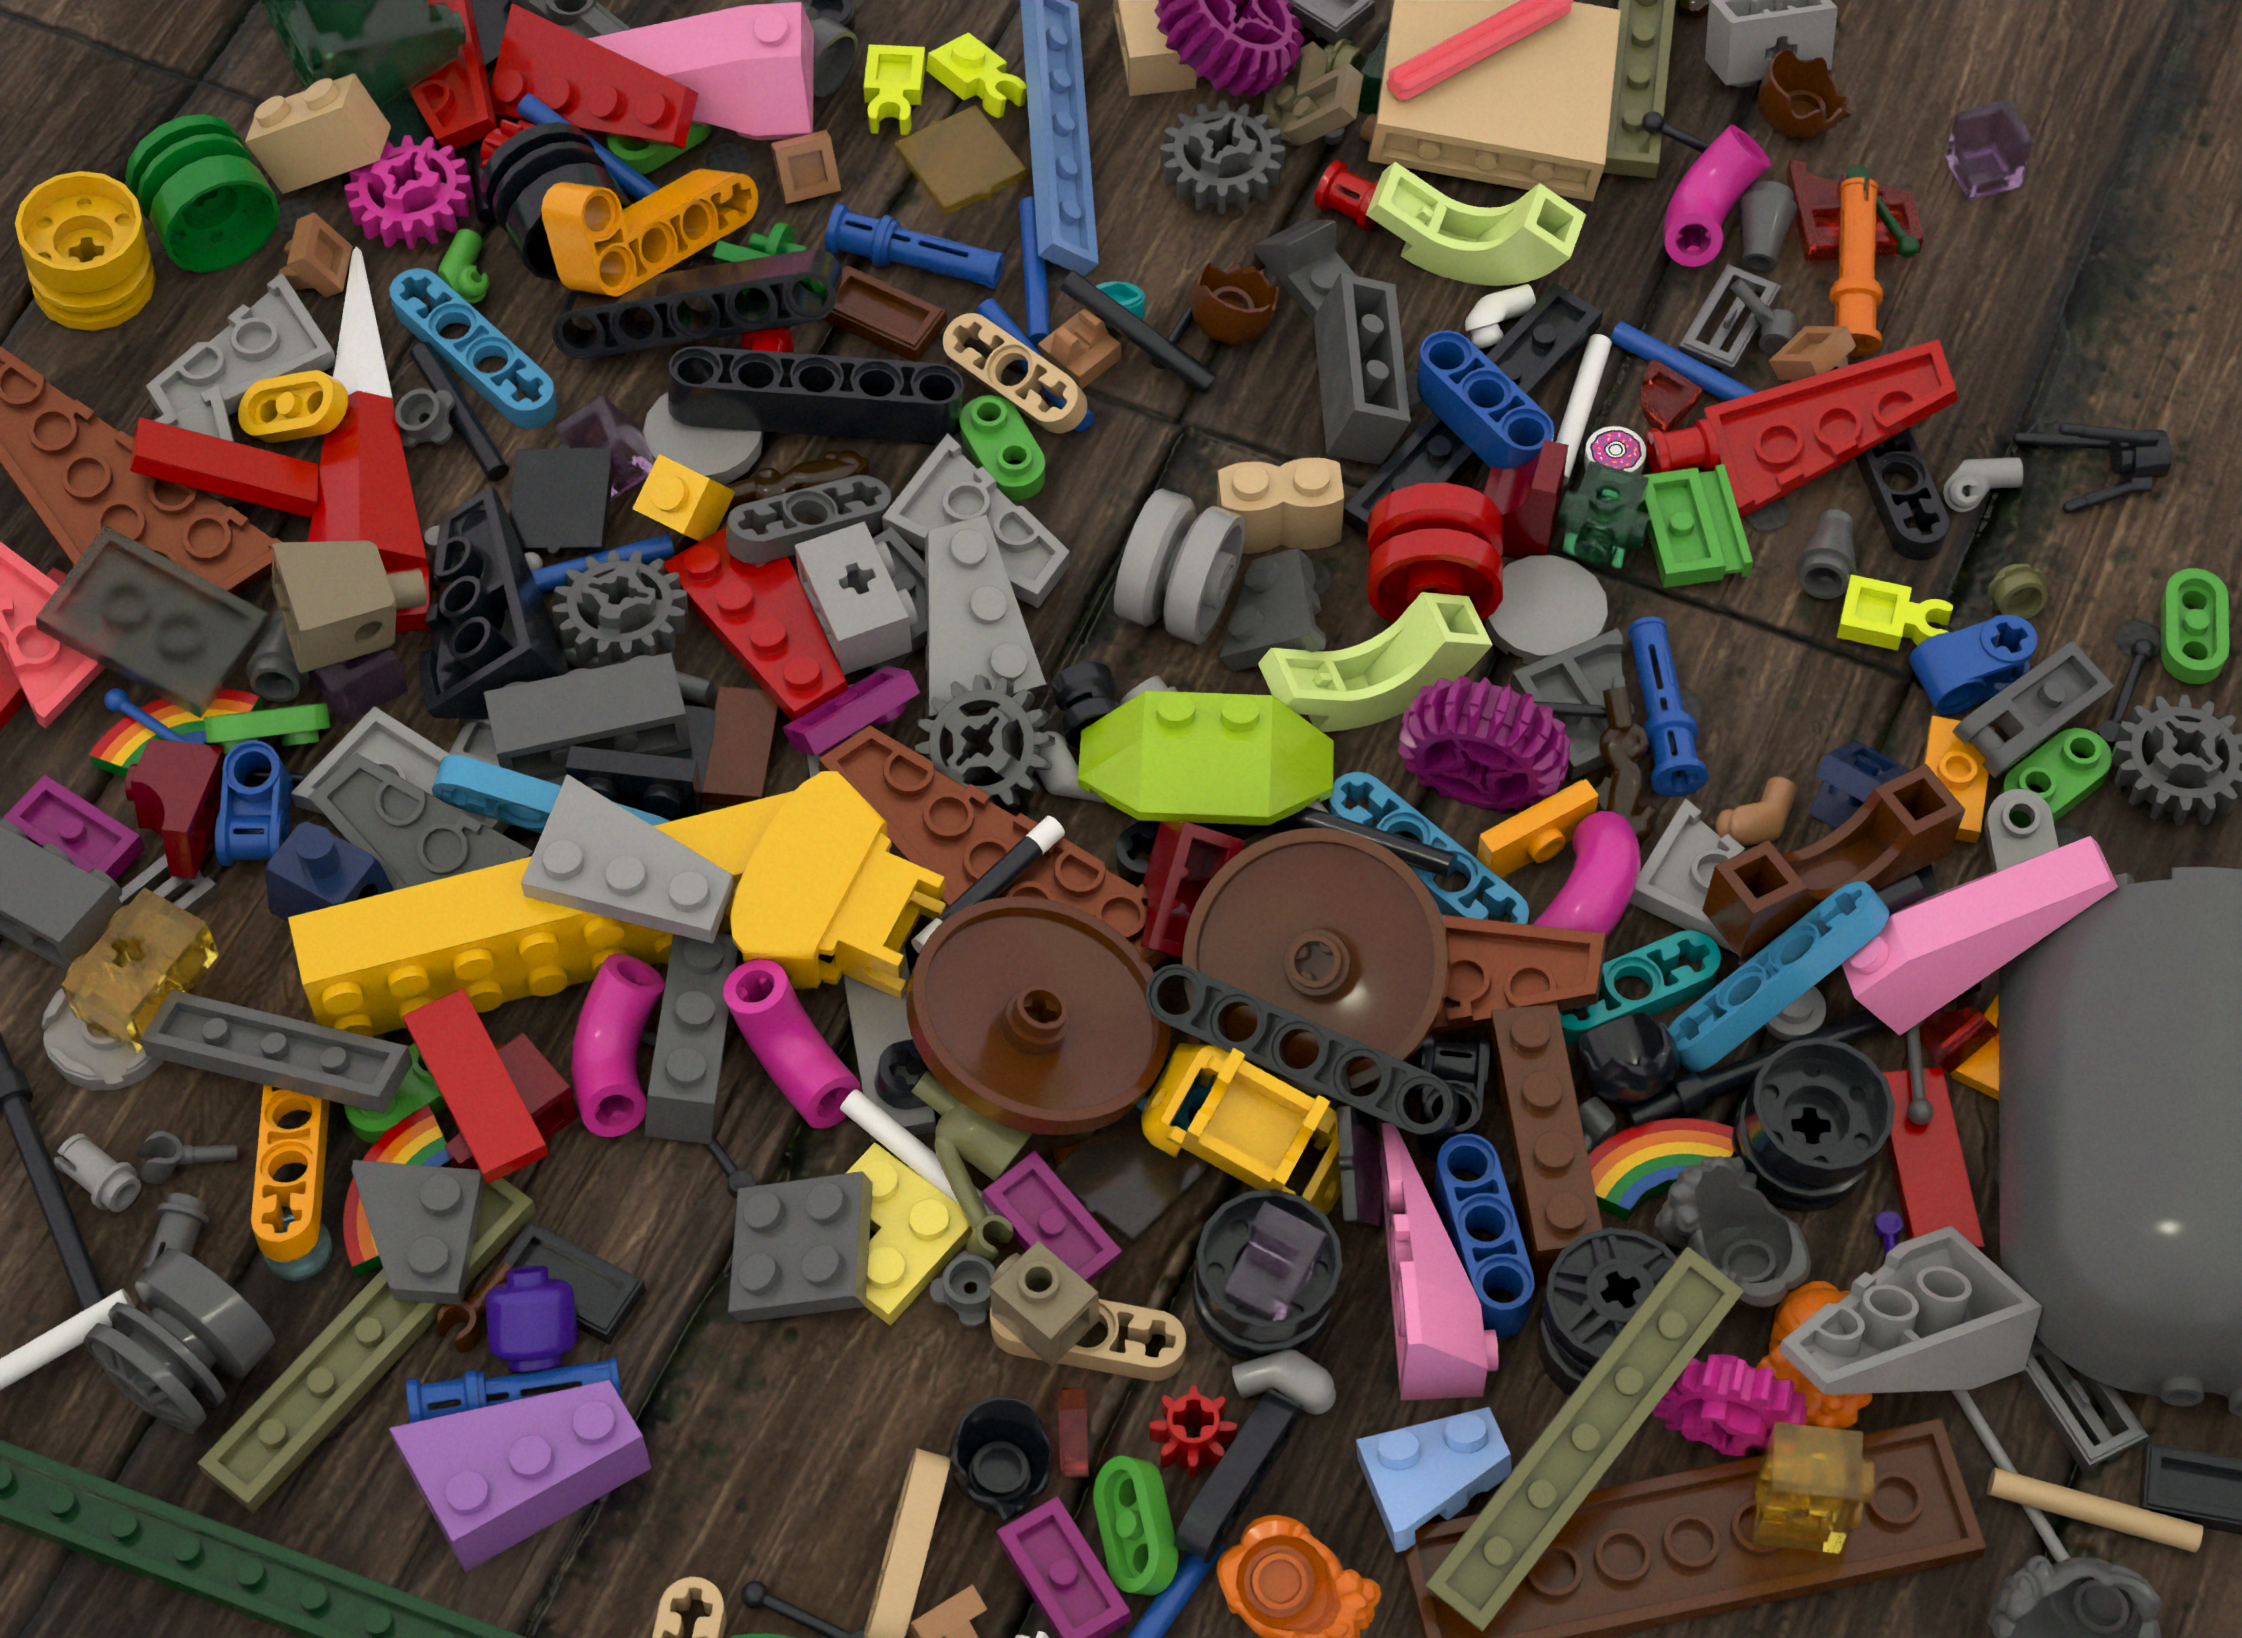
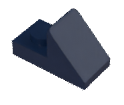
M1855 740L1826 753L1815 775L1824 782L1810 807V813L1813 817L1837 829L1863 805L1875 788L1910 772L1911 769Z

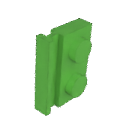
M1724 464L1715 465L1714 471L1699 473L1698 468L1638 476L1636 492L1663 588L1723 580L1725 574L1740 573L1741 577L1750 576L1753 560Z

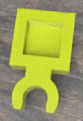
M969 32L928 53L926 71L964 101L974 95L980 97L983 108L990 115L997 118L1004 116L1006 99L1011 100L1019 107L1025 104L1026 83L1017 76L1005 74L1007 62Z
M868 46L863 89L865 103H869L868 122L871 133L878 134L879 123L886 117L899 119L901 135H908L912 127L910 105H921L926 66L925 47Z
M1851 574L1837 638L1898 651L1901 638L1906 637L1911 638L1918 646L1930 637L1948 632L1943 629L1933 628L1927 623L1935 622L1941 625H1948L1953 605L1940 599H1929L1920 604L1909 602L1912 587Z

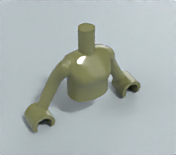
M926 1071L911 1092L941 1115L935 1129L936 1138L934 1145L940 1166L972 1230L967 1240L968 1253L982 1256L992 1263L998 1257V1251L994 1246L986 1242L983 1234L991 1235L1001 1243H1009L1014 1234L1013 1226L1008 1219L1000 1215L987 1214L962 1159L968 1161L985 1175L996 1181L1034 1133L1004 1126L973 1111L947 1091L933 1074ZM1095 1130L1070 1136L1077 1140H1085L1090 1138Z

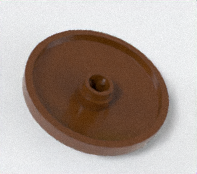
M1304 828L1275 834L1252 844L1230 859L1213 876L1196 902L1189 919L1184 939L1182 965L1407 1062L1427 1039L1443 1008L1450 977V948L1444 919L1435 899L1420 877L1402 859L1380 844L1358 834L1336 829ZM1184 979L1190 1008H1192L1196 1000V989L1191 980ZM1247 1005L1240 1006L1229 1015L1226 1027L1227 1033L1233 1041H1245L1256 1031L1258 1021L1253 1008ZM1309 1032L1299 1033L1293 1037L1287 1048L1288 1060L1295 1069L1309 1067L1317 1059L1319 1053L1318 1041ZM1245 1058L1243 1059L1308 1096H1328ZM1371 1059L1360 1060L1354 1064L1348 1075V1083L1352 1091L1359 1090L1381 1080L1380 1068Z
M1020 896L989 899L970 905L951 915L934 930L925 942L911 972L907 987L906 1011L910 1033L922 1060L933 1076L956 1099L980 1115L1004 1126L1035 1134L1073 1135L1105 1127L1130 1113L1150 1091L1161 1071L1168 1054L1171 1037V1026L1156 1018L1147 1006L1145 993L1147 984L1154 971L1142 954L1118 931L1095 916L1073 906L1043 898Z

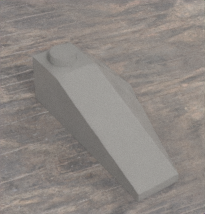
M1948 1226L1899 1243L1887 1253L1884 1265L1872 1275L1864 1272L1854 1280L1850 1293L1837 1304L1827 1303L1783 1339L1779 1352L1824 1395L1970 1390L2025 1370L2043 1306L1953 1226Z

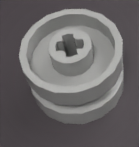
M1163 488L1154 491L1134 524L1118 571L1114 592V612L1118 618L1148 627L1164 615L1165 628L1170 636L1196 645L1205 642L1214 630L1225 608L1236 578L1245 541L1246 522L1243 516L1212 506L1196 518V510L1191 498Z

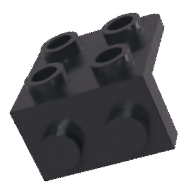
M684 705L691 749L657 756L570 746L566 772L574 779L618 804L669 819L679 820L699 815L703 802L702 791L715 733L716 712L710 708Z

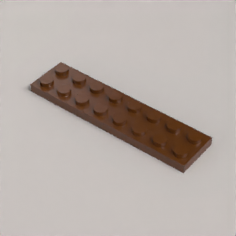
M1940 1418L1592 1490L1482 1632L1424 1587L1428 1579L1479 1514L1420 1526L1415 1530L1416 1543L1400 1553L1423 1638H1606L1980 1559L1987 1547L1943 1420Z

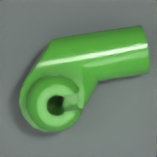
M460 229L457 231L439 266L438 276L469 304H474L482 301L489 287L487 273L484 272L480 275L476 270V266L473 265L484 243L483 239L476 232L469 229Z

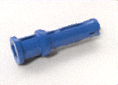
M837 203L834 207L825 235V251L831 255H837L842 251L871 259L873 266L881 268L896 262L939 275L988 286L990 289H996L1004 266L1003 252H994L950 239L901 227L900 221H897L893 216L884 215L882 219L862 215L851 212L849 206L843 203Z
M1654 616L1643 617L1631 623L1627 631L1633 647L1638 682L1647 716L1643 728L1648 734V749L1651 750L1654 770L1650 776L1651 785L1654 791L1662 796H1684L1702 788L1708 779L1707 767L1703 761L1698 759L1694 742L1698 737V726L1695 719L1684 711L1677 672L1667 637L1668 630L1665 620ZM1653 665L1658 666L1663 689H1657ZM1661 701H1666L1664 707L1661 706ZM1675 771H1681L1680 778L1675 776Z
M609 1358L608 1361L548 1368L485 1378L484 1371L477 1372V1369L466 1370L464 1378L425 1384H421L418 1378L407 1379L406 1390L410 1423L543 1395L522 1396L521 1393L525 1390L581 1382L582 1386L610 1380L622 1400L617 1359ZM509 1394L507 1399L489 1402L488 1396ZM461 1400V1405L430 1410L432 1404Z

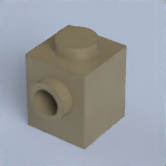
M1038 1240L1022 1256L1018 1253L1009 1256L992 1276L990 1286L992 1316L1051 1367L1099 1321L1098 1291Z

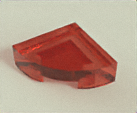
M1653 358L1647 366L1643 377L1640 393L1642 412L1653 429L1657 428L1662 433L1670 432L1700 401L1702 388Z
M1967 1007L1963 1010H1953L1944 1013L1937 1010L1925 1018L1924 1023L1919 1027L1920 1040L1936 1063L1948 1074H1951L2000 1032L1983 1014Z
M1086 1387L1062 1388V1393H1059L1060 1472H1064V1477L1088 1476Z

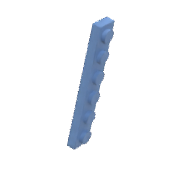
M1020 0L1038 256L1071 271L1074 270L1085 277L1099 264L1078 4L1071 0Z

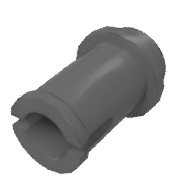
M171 1193L166 1203L158 1205L156 1214L161 1220L147 1261L143 1264L141 1270L143 1273L167 1248L177 1249L190 1257L192 1256L199 1232L206 1230L211 1221L206 1215L208 1205L204 1201L187 1194Z

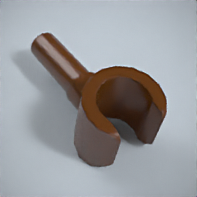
M504 1261L475 1294H472L466 1302L463 1301L462 1305L445 1304L438 1311L437 1327L441 1336L449 1332L450 1328L456 1323H468L464 1329L459 1331L454 1340L458 1352H468L480 1342L482 1330L478 1318L486 1310L485 1296L490 1289L507 1282L506 1271L514 1269L507 1262Z

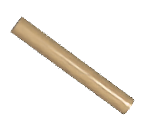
M1995 1467L1989 1478L1987 1494L1990 1496L2194 1553L2198 1551L2202 1541L2203 1525Z

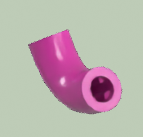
M1729 125L1709 145L1687 171L1667 205L1663 226L1666 251L1675 262L1683 266L1697 267L1705 265L1717 256L1723 242L1722 225L1728 213L1746 190L1771 166V162L1763 149L1737 126Z
M1599 811L1588 815L1578 823L1572 837V847L1576 857L1574 868L1563 888L1532 925L1605 933L1607 938L1622 917L1633 897L1640 875V846L1632 825L1624 816L1611 811Z
M612 954L605 959L580 1011L572 1044L571 1075L576 1104L587 1129L601 1137H616L626 1134L636 1128L645 1117L647 1101L637 1073L638 1052L643 1031L665 989L664 980L654 968L640 959L624 954Z
M766 959L751 960L738 966L729 974L724 984L723 997L746 1042L761 1065L811 1127L824 1129L843 1121L847 1115L840 1110V1107L853 1090L858 1089L862 1092L861 1083L839 1059L817 1030L799 1002L783 967L774 961Z

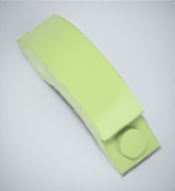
M1393 162L1382 172L1366 212L1368 217L1406 241L1401 257L1442 277L1486 286L1526 283L1548 275L1571 258L1586 216L1585 213L1541 183H1538L1517 201L1506 206L1483 208L1463 204L1442 194L1396 162Z
M1421 592L1395 623L1370 640L1336 651L1309 652L1308 650L1270 648L1258 665L1271 691V695L1297 714L1308 715L1313 726L1321 732H1332L1372 725L1403 714L1406 708L1410 707L1412 699L1418 696L1422 686H1434L1438 678L1447 679L1455 683L1460 675L1464 676L1493 644L1469 596Z

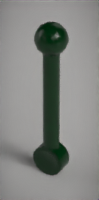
M1858 164L1850 166L1845 180L1853 177H1864L1863 191H1865L1867 181L1870 178L1869 169ZM1877 194L1876 213L1897 240L1898 253L1905 258L1914 257L1920 250L1919 240L1905 233Z

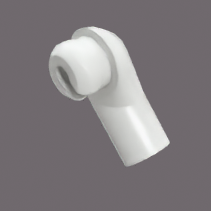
M1525 284L1482 297L1476 303L1465 320V330H1470L1471 342L1477 348L1482 349L1496 345L1504 337L1498 322L1524 316L1536 303L1531 286Z

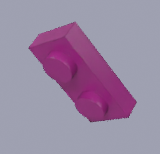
M886 665L782 728L794 750L822 757L851 738V734L869 723L872 726H878L901 715L905 711L903 703L918 695L920 691L910 671Z
M46 775L3 817L16 825L27 836L28 840L40 847H43L45 843L53 844L62 850L73 861L75 866L86 872H89L92 868L99 869L114 881L145 850L139 834Z
M1035 1150L983 1190L981 1200L994 1215H1000L1008 1219L1013 1226V1237L1025 1251L1038 1240L1088 1284L1120 1260L1122 1250Z
M1058 1496L997 1530L998 1543L1057 1638H1103L1131 1622V1611Z

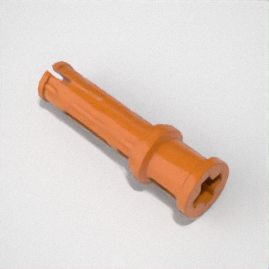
M1864 177L1849 178L1840 184L1839 279L1834 282L1829 291L1830 303L1835 306L1834 326H1847L1856 344V347L1847 356L1873 354L1880 350L1882 346L1881 333L1876 330L1877 306L1883 301L1882 287L1875 280L1878 184L1873 179H1869L1866 190L1863 191Z

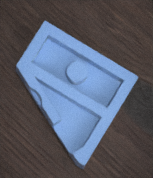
M1490 1407L1356 1439L1359 1464L1396 1553L1405 1551L1416 1543L1415 1530L1438 1513L1446 1520L1450 1519L1468 1506L1470 1499L1474 1495L1489 1491L1512 1472L1511 1453Z

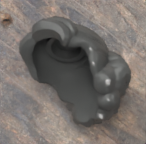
M1713 1156L1704 1158L1699 1165L1692 1164L1685 1168L1684 1171L1678 1173L1677 1182L1673 1183L1670 1187L1667 1201L1661 1206L1662 1210L1657 1214L1654 1221L1656 1231L1664 1241L1678 1249L1684 1250L1688 1246L1741 1287L1744 1292L1735 1304L1750 1308H1769L1784 1299L1788 1290H1794L1804 1283L1810 1273L1811 1259L1802 1232L1796 1222L1781 1214L1756 1189L1757 1175L1746 1172V1167L1741 1157Z
M2036 1555L2028 1559L2025 1566L2017 1570L2013 1576L2003 1578L2000 1583L2001 1590L1995 1594V1603L1991 1608L1990 1616L1987 1618V1623L1992 1628L1996 1638H2161L2160 1627L2156 1619L2161 1613L2163 1602L2158 1591L2152 1587L2148 1580L2120 1564H2112L2098 1558L2074 1557L2052 1565L2046 1557Z

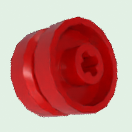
M1419 483L1394 490L1375 504L1368 516V549L1370 559L1367 562V591L1369 604L1380 617L1395 623L1421 592L1469 596L1481 621L1495 613L1503 600V564L1501 557L1503 554L1502 512L1491 498L1465 486L1450 483Z

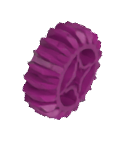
M1159 0L1154 10L1160 19L1157 29L1160 33L1168 36L1165 46L1170 50L1177 51L1181 56L1179 64H1188L1196 71V79L1202 76L1209 79L1215 90L1226 86L1230 93L1236 97L1243 91L1252 97L1257 96L1261 91L1269 93L1274 86H1278L1297 64L1296 60L1301 54L1299 48L1304 38L1298 29L1302 22L1298 17L1290 14L1293 6L1290 1Z
M1460 675L1455 683L1447 679L1438 678L1434 686H1422L1418 696L1412 699L1410 707H1407L1400 724L1402 729L1399 735L1400 745L1398 753L1405 759L1404 768L1411 773L1418 774L1417 783L1422 786H1433L1438 790L1439 798L1448 796L1457 800L1458 803L1469 804L1483 810L1485 808L1496 809L1504 815L1510 808L1522 812L1557 793L1558 787L1563 784L1568 770L1567 764L1570 758L1569 748L1571 739L1564 734L1566 724L1559 719L1552 718L1553 709L1549 706L1536 705L1533 702L1532 694L1520 695L1511 690L1510 684L1504 687L1492 685L1485 677L1478 683L1472 682L1466 676Z

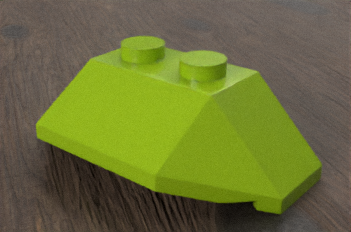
M1145 690L1081 731L1078 787L1089 793L1095 792L1108 804L1142 821L1270 825L1303 810L1315 800L1321 802L1332 797L1334 741L1273 695Z

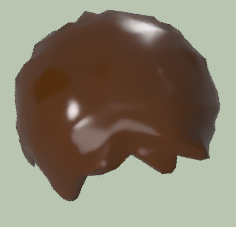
M1780 50L1776 53L1766 69L1758 90L1759 112L1762 115V119L1775 131L1790 138H1815L1829 129L1836 128L1837 124L1841 123L1844 118L1852 115L1851 110L1846 107L1849 99L1848 97L1837 95V85L1832 76L1829 75L1827 63L1823 57L1804 61L1798 60L1791 50Z
M1211 262L1207 263L1198 275L1191 290L1190 304L1194 321L1202 328L1204 334L1213 340L1221 341L1228 346L1233 344L1242 345L1258 337L1271 324L1276 311L1279 287L1274 285L1271 288L1269 281L1264 276V271L1256 270L1255 266L1241 269V264L1235 263L1224 273L1219 268H1211Z

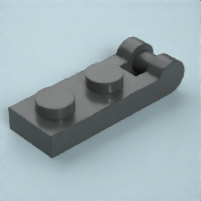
M2072 640L1970 713L1952 732L1964 746L1971 743L1986 759L1982 764L1983 767L1994 779H1997L2020 759L2101 701L2115 686ZM1997 723L2011 739L2005 743L1991 728L1993 724Z

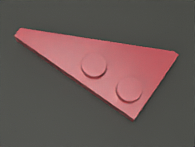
M0 542V643L37 722L46 729L127 647L126 635Z

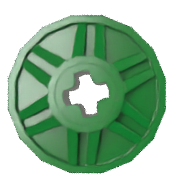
M199 114L181 116L162 124L139 142L128 159L125 178L129 190L138 199L143 215L151 222L153 231L169 259L182 269L199 273L225 270L247 260L261 249L276 229L280 213L276 195L260 169L253 164L251 154L243 146L236 130L222 118Z

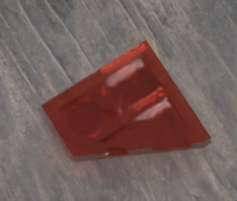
M1789 160L1786 178L1788 187L1794 193L1793 200L1798 206L1795 218L1805 261L1839 259L1840 184L1845 180L1846 174L1842 173L1839 182L1806 173L1807 162ZM1878 186V196L1905 233L1919 240L1920 250L1918 253H1920L1924 236L1913 193L1890 186ZM1876 213L1875 256L1900 255L1897 251V240Z

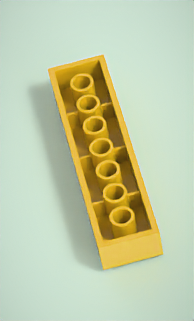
M794 791L653 826L732 874L735 888L718 932L732 934L730 915L736 888L767 826L781 805ZM532 856L288 917L302 985L317 1024L368 1037L406 1028L403 1015L462 988L465 989L476 1012L483 1013L496 1009L504 1002L531 995L550 996L561 992L567 986L594 980L605 959L612 954L629 955L642 960L648 965L660 962L669 964L673 933L525 897L521 881Z

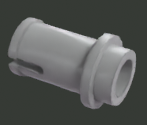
M84 1133L71 1136L57 1151L60 1155L66 1157L69 1162L61 1156L55 1157V1167L62 1173L68 1174L90 1192L92 1204L100 1210L110 1209L113 1212H120L130 1206L138 1196L141 1182L137 1179L136 1169L128 1162L117 1163L93 1144L92 1140Z

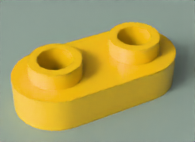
M318 370L262 379L252 384L244 393L238 408L239 424L247 434L266 443H277L323 435L335 429L342 421L348 406L347 390L342 382Z

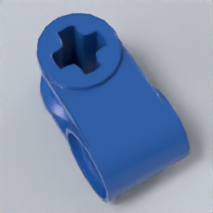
M1999 615L1952 633H1941L1926 639L1911 652L1909 664L1936 713L1941 716L1955 715L1968 710L1974 705L1988 701L2029 672L2030 665L2028 660L2035 653L2038 637L2034 627L2027 620L2015 615Z
M250 740L241 742L233 747L226 755L222 767L220 811L215 827V850L220 866H232L235 860H270L291 834L292 777L271 746L265 742ZM264 767L272 769L270 777L265 783L256 787L245 786L246 778L254 770Z

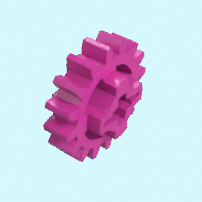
M405 135L402 140V146L395 148L386 140L380 160L366 165L364 168L360 167L349 171L351 183L344 185L354 225H362L365 237L368 239H372L382 233L384 245L389 248L396 243L398 238L405 239L408 249H415L417 238L424 236L430 243H438L437 231L443 228L448 232L455 233L458 230L455 216L469 217L468 200L474 199L472 183L465 159H456L454 148L451 145H447L437 151L434 138L427 137L421 146L413 144L410 135Z
M1713 1354L1708 1355L1707 1362H1700L1693 1358L1653 1409L1652 1414L1655 1417L1666 1419L1664 1427L1668 1430H1681L1682 1435L1688 1441L1704 1442L1724 1455L1745 1456L1749 1455L1750 1448H1757L1767 1454L1775 1453L1776 1446L1789 1450L1792 1449L1794 1441L1801 1440L1808 1407L1805 1406L1806 1395L1793 1392L1795 1383L1791 1380H1776L1772 1369L1763 1368L1758 1370L1748 1366L1746 1360L1738 1359L1737 1356Z

